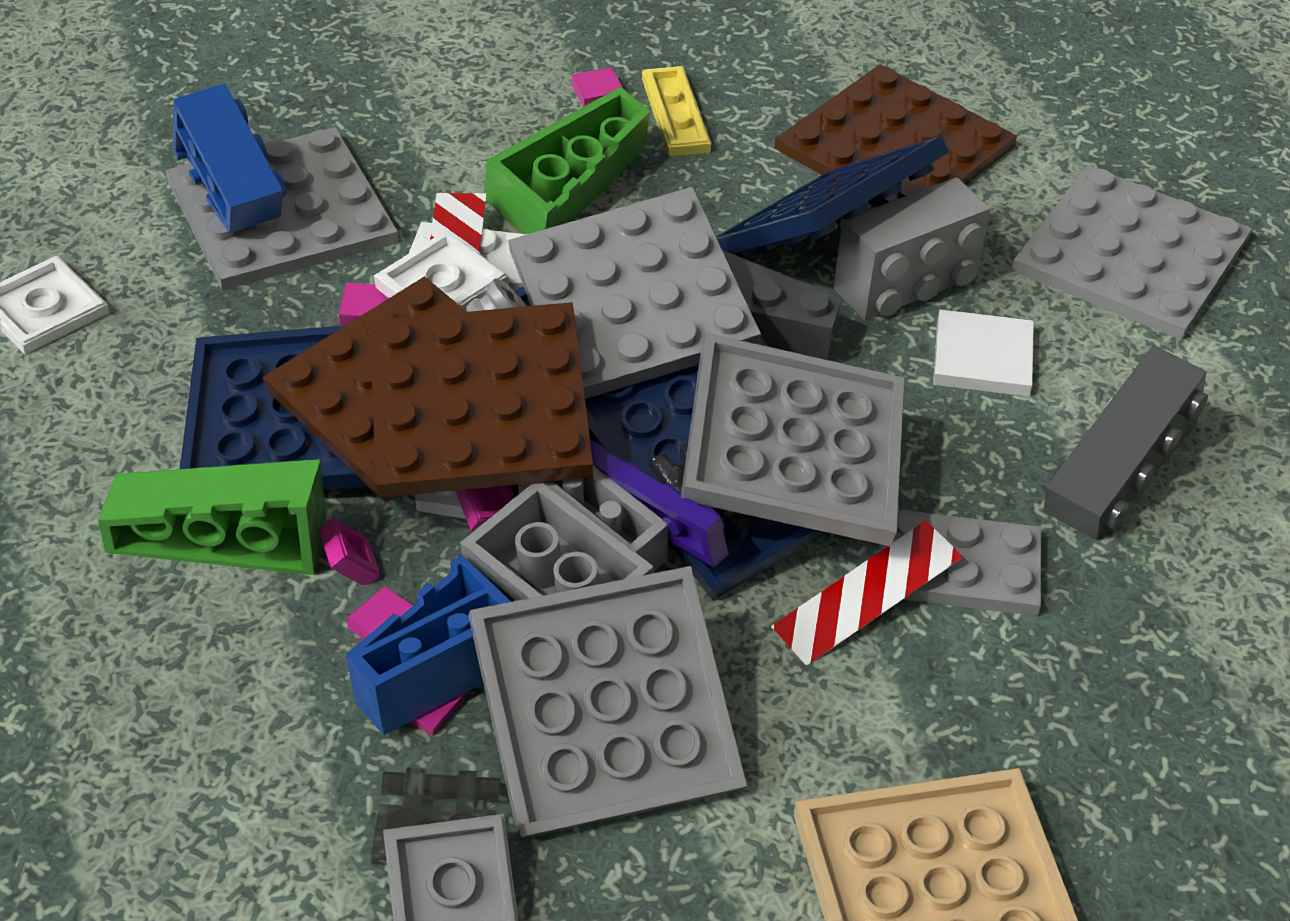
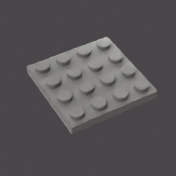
M336 127L316 130L310 134L286 140H276L265 145L267 161L272 171L279 170L287 189V195L282 199L281 217L230 234L206 201V195L209 192L204 183L194 184L190 178L189 170L194 169L191 163L188 162L182 166L166 169L167 181L222 290L399 243L396 227Z
M1087 165L1015 257L1011 271L1183 340L1249 240L1252 228L1237 223L1229 217H1222L1196 207L1190 202L1178 200L1157 192L1146 185L1136 184L1118 177L1107 170Z
M693 187L508 240L510 254L531 306L573 302L585 399L699 365L701 347L706 333L761 345V333Z
M706 333L701 347L681 498H688L701 505L891 546L897 533L904 377Z
M691 566L470 610L468 617L518 840L737 792L747 787Z

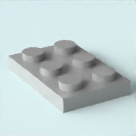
M898 509L897 533L893 542L926 520L963 556L962 559L902 600L1038 616L1041 606V527ZM882 545V550L886 548L887 545Z

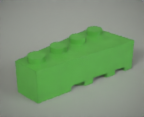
M619 87L487 160L484 188L486 201L523 234H530L572 222L644 150L650 110L622 87Z
M317 459L116 474L98 519L105 553L314 575L323 546L318 529L327 523L321 461Z

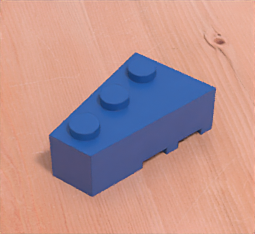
M225 83L173 99V154L178 160L187 158L194 167V169L189 170L190 178L194 184L204 183L209 192L206 195V201L229 234L281 217L282 199L287 195L284 179L279 170L272 171L267 161V151L259 134H252L248 126L247 112L240 99H233Z
M462 554L450 563L451 572L436 586L427 583L417 592L418 602L401 617L393 613L346 654L355 704L383 735L483 684L468 617L469 612L473 609L511 601Z

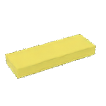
M684 67L642 70V81L668 157L711 152V141Z

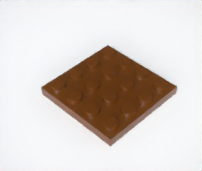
M879 64L776 137L774 149L822 175L835 168L942 135L949 153L932 162L935 170L913 181H909L907 177L901 181L904 188L887 198L877 200L875 196L869 200L872 204L881 206L956 177L967 185L1014 148L1017 135L965 109L962 105L938 95L929 88L898 74L893 69Z
M424 276L265 375L263 379L266 389L379 496L376 479L369 321L467 311ZM395 496L381 497V499L386 503Z
M573 302L369 321L376 479L379 498L594 477Z

